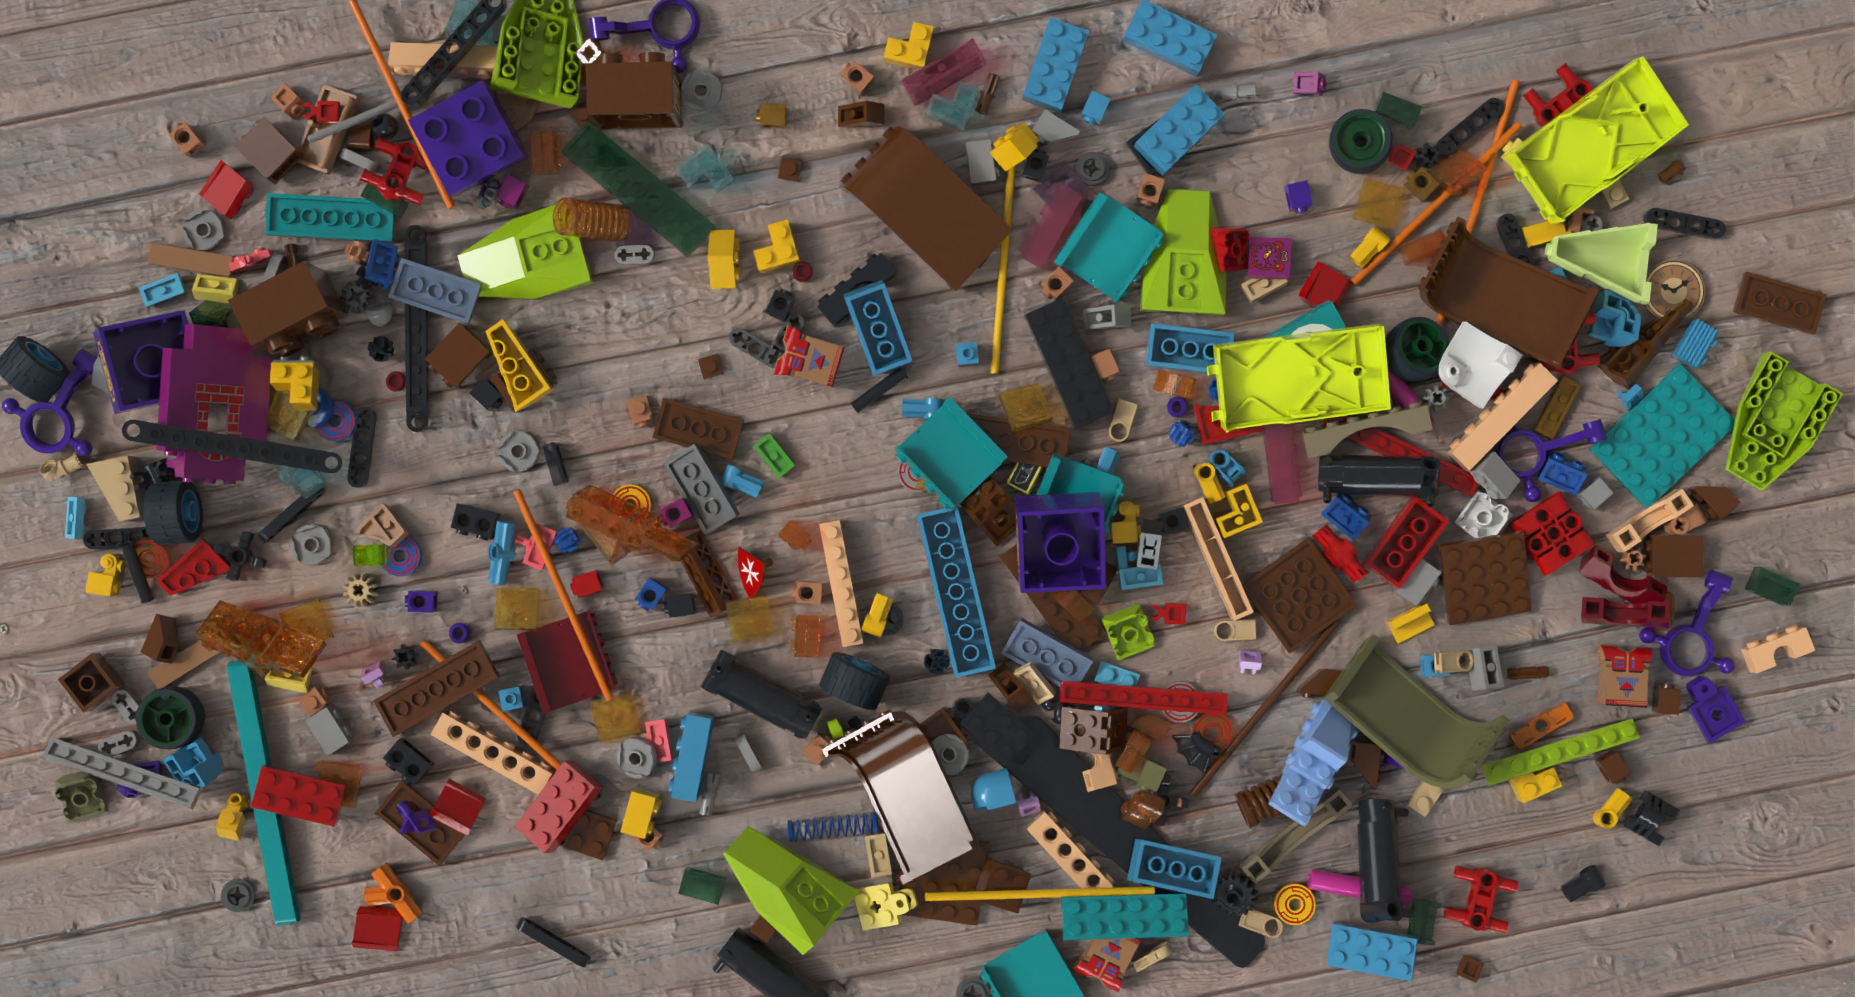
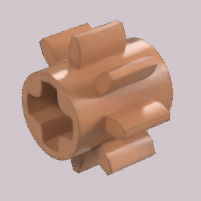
M356 240L353 245L348 243L344 251L349 254L347 260L359 265L363 261L368 262L370 253L368 249L370 246Z
M1632 547L1625 552H1620L1622 555L1618 561L1624 564L1623 569H1628L1631 566L1632 571H1637L1638 565L1644 566L1642 561L1646 555L1640 553L1641 547H1636L1634 550ZM1630 555H1633L1632 558L1635 559L1634 562H1630Z

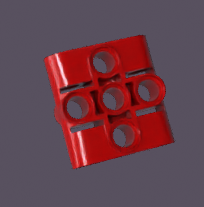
M1561 491L1551 495L1510 522L1515 531L1522 530L1524 532L1525 550L1531 555L1544 576L1554 572L1595 544L1583 526L1581 517L1574 512ZM1540 510L1543 511L1545 514V518L1542 522L1539 521L1537 518V514ZM1569 516L1574 521L1571 528L1566 525V520ZM1551 528L1556 530L1554 539H1551L1548 535ZM1534 539L1539 543L1537 550H1533L1531 547V542ZM1563 545L1568 550L1564 557L1560 554V548Z

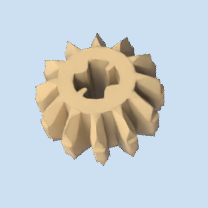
M354 573V579L348 577L347 581L349 584H343V588L348 589V592H344L343 596H350L347 599V603L349 604L354 601V607H359L360 604L362 607H367L368 602L374 603L375 600L372 596H378L379 594L373 591V588H378L379 585L371 584L375 578L369 577L367 579V573H362L361 576L359 573ZM359 586L364 587L362 589L363 594H358Z

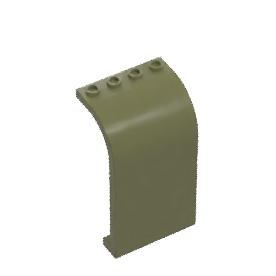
M1372 634L1362 642L1323 699L1405 770L1421 781L1447 789L1457 788L1467 782L1472 783L1478 776L1477 770L1487 762L1488 758L1486 756L1488 753H1491L1498 744L1496 743L1497 739L1502 737L1507 731L1506 725L1510 719L1503 714L1490 722L1479 723L1459 716L1376 646L1380 639Z

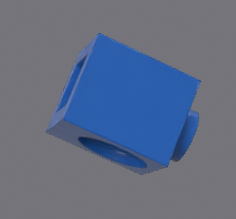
M649 578L635 598L639 601L637 605L646 611L649 609L655 610L668 591V588L653 578ZM648 590H653L656 593V598L652 602L646 599L645 595Z

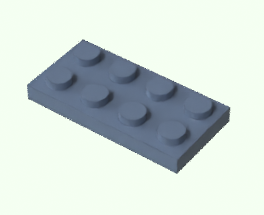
M401 258L388 298L470 324L482 284Z
M1022 617L1001 652L1002 655L1022 666L1032 661L1045 679L1059 687L1061 686V681L1081 682L1094 661V658Z

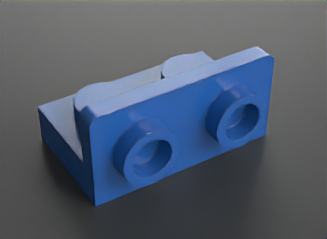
M374 239L371 244L364 279L382 284L381 289L386 290L389 284L392 285L396 276L393 269L394 266H397L400 255L397 254L398 246Z
M1548 451L1547 460L1538 474V480L1577 495L1588 476V472L1584 463L1578 460L1571 461L1562 453Z
M1336 493L1335 498L1321 513L1323 517L1352 540L1362 532L1371 519L1370 512L1364 506L1357 505L1349 494Z

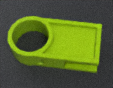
M835 718L827 722L833 739L846 737L840 719Z

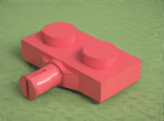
M265 247L258 248L253 251L254 254L237 256L233 262L228 264L231 271L238 274L269 262L274 252L265 249Z
M537 524L550 554L558 531ZM518 534L516 538L519 539H516L515 543L526 546V555L522 563L543 570L545 563L533 536L526 538Z
M667 718L645 722L646 740L653 745L657 753V762L673 760L674 754Z

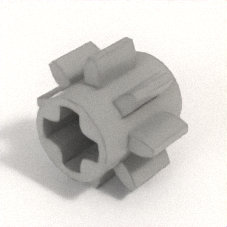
M1435 385L1433 391L1430 389L1425 390L1427 396L1423 397L1422 400H1426L1428 408L1433 407L1434 412L1438 411V406L1446 408L1444 402L1450 399L1444 394L1446 389L1440 391L1438 390V385ZM1433 395H1438V396H1439V397L1437 398V400H1438L1439 402H1435V403H1434V402L1432 401V400L1434 399V396H1433Z

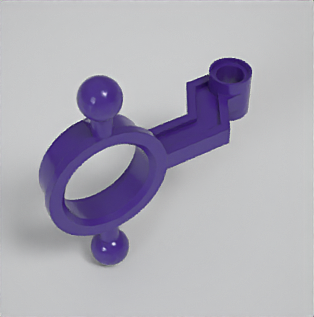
M661 0L653 7L649 20L625 23L617 21L608 22L607 17L588 19L591 41L610 39L609 34L623 35L650 31L651 36L660 46L673 50L674 58L671 62L677 73H682L687 69V61L682 57L681 49L693 43L700 30L699 14L695 7L687 0ZM669 5L684 7L690 13L692 20L688 34L682 39L675 41L664 39L656 29V18L659 12Z
M81 349L76 354L72 362L76 369L65 378L53 403L38 402L25 410L19 406V402L14 398H7L2 402V410L5 413L17 414L21 417L20 431L22 437L32 449L40 453L49 454L58 452L69 444L75 448L76 453L80 456L85 457L92 453L93 446L89 441H79L74 438L75 422L66 407L75 389L89 374H93V366L97 359L95 355L84 349ZM41 409H49L56 412L64 422V436L57 444H48L41 441L33 430L34 416Z
M1601 419L1582 424L1583 431L1544 443L1535 433L1526 429H1516L1514 425L1494 445L1493 452H1496L1505 462L1503 456L1504 447L1512 437L1523 436L1535 444L1538 451V459L1535 466L1527 472L1511 470L1520 481L1524 480L1526 486L1524 491L1525 499L1529 502H1536L1541 497V491L1538 487L1534 486L1532 477L1542 469L1545 463L1546 451L1587 439L1588 444L1606 440L1607 436Z
M1712 569L1709 571L1704 583V587L1708 588V590L1700 599L1691 625L1685 624L1673 627L1664 637L1657 635L1655 630L1650 627H1645L1640 631L1639 638L1643 643L1650 644L1655 642L1660 644L1661 659L1671 672L1680 676H1695L1706 670L1710 664L1718 666L1719 670L1725 674L1732 673L1735 670L1736 664L1732 658L1724 657L1720 659L1714 656L1712 640L1703 630L1710 609L1720 599L1721 593H1728L1733 581L1731 576ZM1684 632H1692L1698 635L1704 642L1706 649L1703 661L1692 669L1680 667L1671 656L1673 640Z

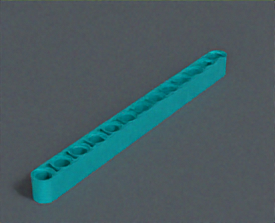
M243 659L228 662L227 673L251 799H253L261 766L265 764L272 766L254 669ZM253 808L275 923L278 927L299 923L300 910L282 815Z

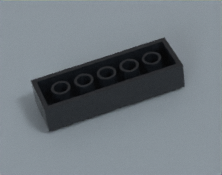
M1064 298L1025 314L1026 323L1074 430L1112 414L1114 410Z

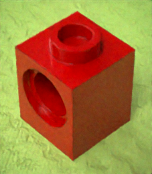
M598 570L571 578L573 582L570 583L572 593L577 595L578 598L605 590Z

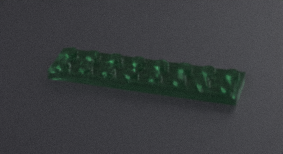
M588 121L561 150L565 157L687 258L709 236L710 232L715 229V225L591 122Z

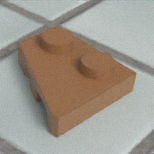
M382 503L355 529L357 533L394 548L409 534L390 507L385 503Z

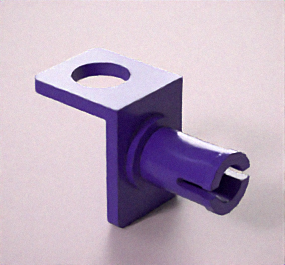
M402 801L397 805L396 810L404 819L400 829L401 835L413 831L422 834L436 829L437 826L426 810L414 812L408 801ZM423 820L428 822L427 827L420 826Z

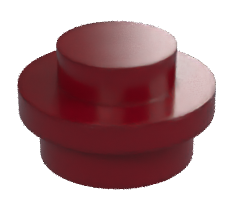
M801 261L794 265L792 274L797 281L807 282L813 275V269L809 263Z
M393 371L388 374L386 378L388 389L393 392L404 390L406 387V376L399 371Z

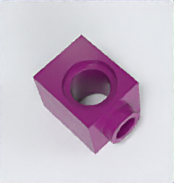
M507 175L496 197L501 200L500 205L511 209L512 206L518 209L529 187L525 183Z
M680 498L660 509L662 513L660 519L665 526L669 525L670 528L694 516L684 498ZM673 508L680 510L681 515L677 520H673L670 517V511Z

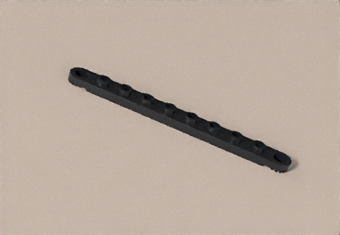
M411 225L405 232V259L427 266V233L421 226ZM414 230L421 232V237L418 241L411 240L410 235ZM405 304L406 425L413 432H422L428 426V362L425 360L428 356V311ZM415 416H420L423 420L422 426L418 428L412 425V419Z
M129 420L122 427L123 436L127 440L324 473H336L342 467L341 457L334 452L140 420ZM132 424H136L140 428V433L136 437L130 436L127 432L128 427ZM328 457H335L337 459L338 465L336 468L329 469L326 467L325 461Z

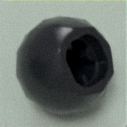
M390 114L378 115L373 120L372 131L378 138L392 139L398 132V122Z

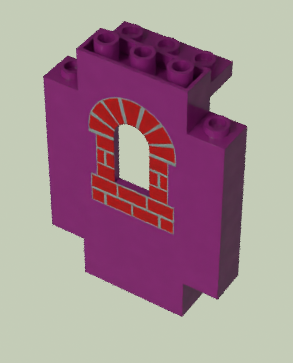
M185 324L184 348H163L158 424L207 431L209 403L227 404L225 435L267 441L272 357L254 356L253 346L250 345L243 329ZM156 445V450L164 451V455L176 456V459H167V467L174 468L175 477L183 478L182 482H196L197 478L203 479V483H216V480H223V484L236 485V481H244L245 459Z

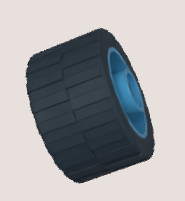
M25 336L16 337L0 356V376L15 390L36 402H48L70 374L66 365L53 352L39 342Z
M183 480L153 483L148 487L143 502L144 521L149 537L157 545L193 543L199 538L203 524V509L199 492L192 482H182Z
M834 652L819 685L824 691L846 703L867 710H876L890 677L883 670L864 660L844 653Z

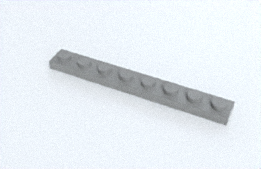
M53 737L42 755L45 759L193 810L202 792L200 788Z

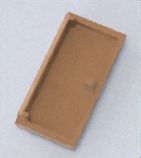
M323 85L317 102L339 101L341 103L339 122L353 117L361 98ZM317 117L307 122L308 125L298 147L304 156L297 163L330 175L348 128L310 144L307 138L308 135L337 124L318 123L316 121Z

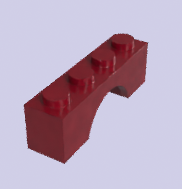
M1597 545L1581 561L1580 574L1598 583L1602 588L1615 593L1623 600H1627L1632 604H1638L1647 601L1663 602L1666 599L1668 588L1666 585L1650 576L1640 580L1622 577L1613 567V554Z
M1582 597L1581 619L1582 623L1669 629L1670 602L1647 601L1638 604L1612 602L1605 598Z

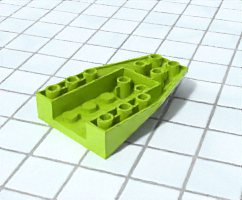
M574 0L514 1L502 23L490 89L569 109L573 107L579 97L584 41Z
M1168 189L1154 222V226L1163 231L1164 235L1162 238H1164V241L1158 249L1154 248L1150 254L1152 258L1146 267L1143 265L1140 312L1161 313L1165 311L1223 317L1226 314V271H1220L1209 228L1219 227L1210 191Z
M567 200L512 219L459 254L458 260L463 278L482 284L479 297L532 300L593 284L594 280L591 269L586 261L576 224L578 222L573 204Z
M1772 351L1762 353L1740 400L1725 467L1726 471L1760 491L1768 487L1813 447L1843 395L1842 392L1826 383L1818 384L1787 366L1789 361Z
M749 826L723 853L756 911L802 955L818 942L859 893V890L808 857Z

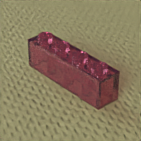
M972 38L905 77L901 82L913 105L917 106L984 67L986 62L982 52Z
M1062 183L1060 187L1057 185L1054 187L1050 194L1053 198L1049 205L1045 203L1040 212V215L1043 217L1039 223L1035 222L1029 231L1032 234L1029 241L1024 240L1019 249L1022 252L1020 257L1041 269L1083 198V195Z
M1293 423L1263 425L1271 503L1276 505L1300 502L1299 497H1302V488L1297 483L1300 471L1294 459V456H1297L1296 444L1292 443V435L1295 434Z

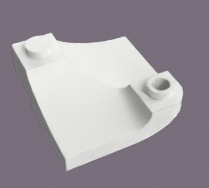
M1462 322L1440 360L1439 376L1448 387L1481 409L1485 407L1503 380L1514 371L1522 354L1508 344H1504L1483 333L1468 322Z

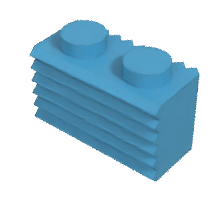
M1699 319L1692 320L1671 356L1692 369L1703 366L1708 358L1706 355L1709 348L1712 349L1718 341L1716 336L1719 331Z

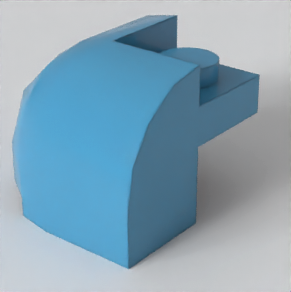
M1609 290L1599 294L1591 312L1596 314V324L1589 325L1588 336L1603 340V345L1612 347L1628 346L1638 340L1641 313L1637 312L1631 300Z
M202 738L193 740L162 759L175 780L197 788L204 787L215 780L222 769L220 752L212 754L208 744Z
M1007 768L990 773L984 772L973 781L971 798L976 812L984 808L991 810L1016 803Z

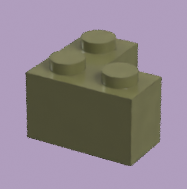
M1125 748L1115 770L1119 773V778L1127 782L1130 779L1135 780L1138 788L1150 793L1151 790L1157 792L1167 768L1154 760Z

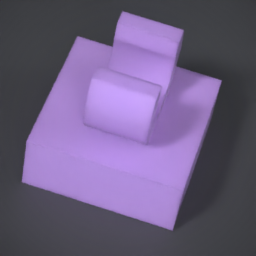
M1240 649L1238 657L1241 673H1244L1245 668L1251 669L1252 675H1255L1256 670L1261 669V652Z
M378 661L362 670L361 679L365 685L371 681L376 688L384 685L383 681L385 680L382 675L384 674L385 667L382 662Z
M1029 791L1030 798L1023 799L1021 793L1018 795L1019 801L1017 803L1021 817L1041 812L1038 797L1031 791Z

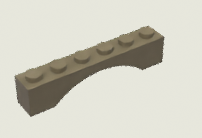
M1421 401L1409 403V407L1402 409L1400 406H1395L1385 413H1380V411L1367 413L1368 416L1359 418V415L1348 417L1347 421L1342 423L1335 420L1327 422L1325 427L1318 428V425L1306 427V431L1301 432L1306 455L1308 458L1329 454L1345 437L1370 427H1393L1410 434L1433 430L1428 405L1422 404Z
M1334 787L1319 800L1309 823L1305 827L1293 820L1241 862L1239 866L1250 877V880L1257 884L1298 845L1330 822L1336 820L1353 805L1339 788Z

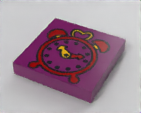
M1250 237L1248 278L1290 279L1292 238Z

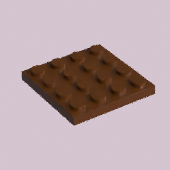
M1522 530L1439 544L1449 625L1532 611L1525 540Z
M1309 537L1241 584L1248 598L1289 654L1357 606Z
M978 841L980 848L911 883L903 885L900 879L899 890L913 889L918 902L915 908L901 915L978 926L980 901H925V893L975 891L986 857H988L990 842ZM907 895L908 901H909V903H910V902H911V898H910V896Z

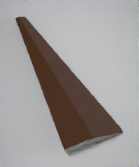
M1685 299L1683 304L1673 311L1671 309L1666 311L1665 316L1657 321L1653 319L1642 326L1639 331L1638 340L1634 343L1622 347H1609V351L1600 356V365L1597 366L1613 382L1630 390L1693 308L1692 302Z

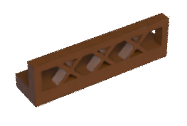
M701 530L673 544L710 618L739 604ZM698 538L701 544L700 549L694 546L691 539ZM703 556L709 559L710 567L705 566L702 562ZM713 575L719 578V586L713 583ZM722 593L728 595L731 601L730 604H724L721 598Z

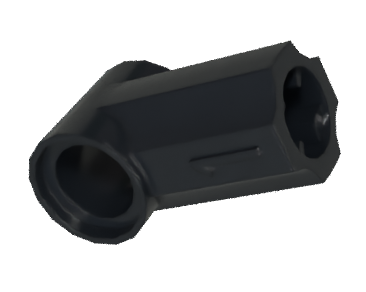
M1591 865L1581 870L1577 877L1560 887L1568 901L1573 902L1588 892L1600 890L1606 885V882L1596 865Z

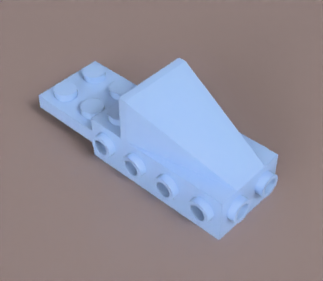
M1324 699L1319 703L1315 702L1310 710L1311 715L1304 722L1301 728L1303 731L1296 738L1293 744L1294 749L1285 760L1286 765L1282 771L1283 775L1268 803L1304 827L1309 823L1324 790L1330 789L1335 781L1333 778L1334 773H1337L1341 766L1347 762L1348 751L1351 748L1349 742L1351 738H1355L1359 731L1355 725Z

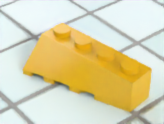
M502 319L486 330L493 353L499 364L500 372L505 380L506 388L514 404L515 412L538 402L555 390L536 365L508 321Z

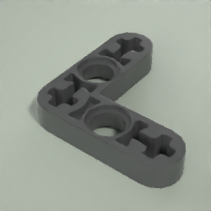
M799 314L789 315L771 346L740 328L730 332L729 341L736 348L774 369L776 362L773 365L770 364L769 356L776 354L777 350L773 349L775 345L780 350L785 351V347L779 344L780 337L785 334V328L787 325L792 327L791 319L796 320V318H799L801 326L795 327V329L802 332L805 321ZM743 333L742 337L747 341L749 337L752 338L746 349L743 348L745 346L743 342L738 341V343H735L734 334ZM753 343H760L762 345V351L759 354L751 352V345Z

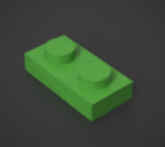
M770 433L753 446L779 479L795 467V464Z

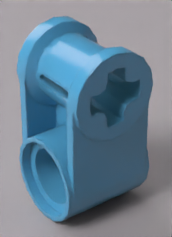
M1214 450L1209 454V464L1213 465L1220 477L1230 487L1233 488L1234 483L1242 475L1247 474L1246 470L1225 450ZM1217 453H1221L1224 457V461L1220 465L1214 461Z

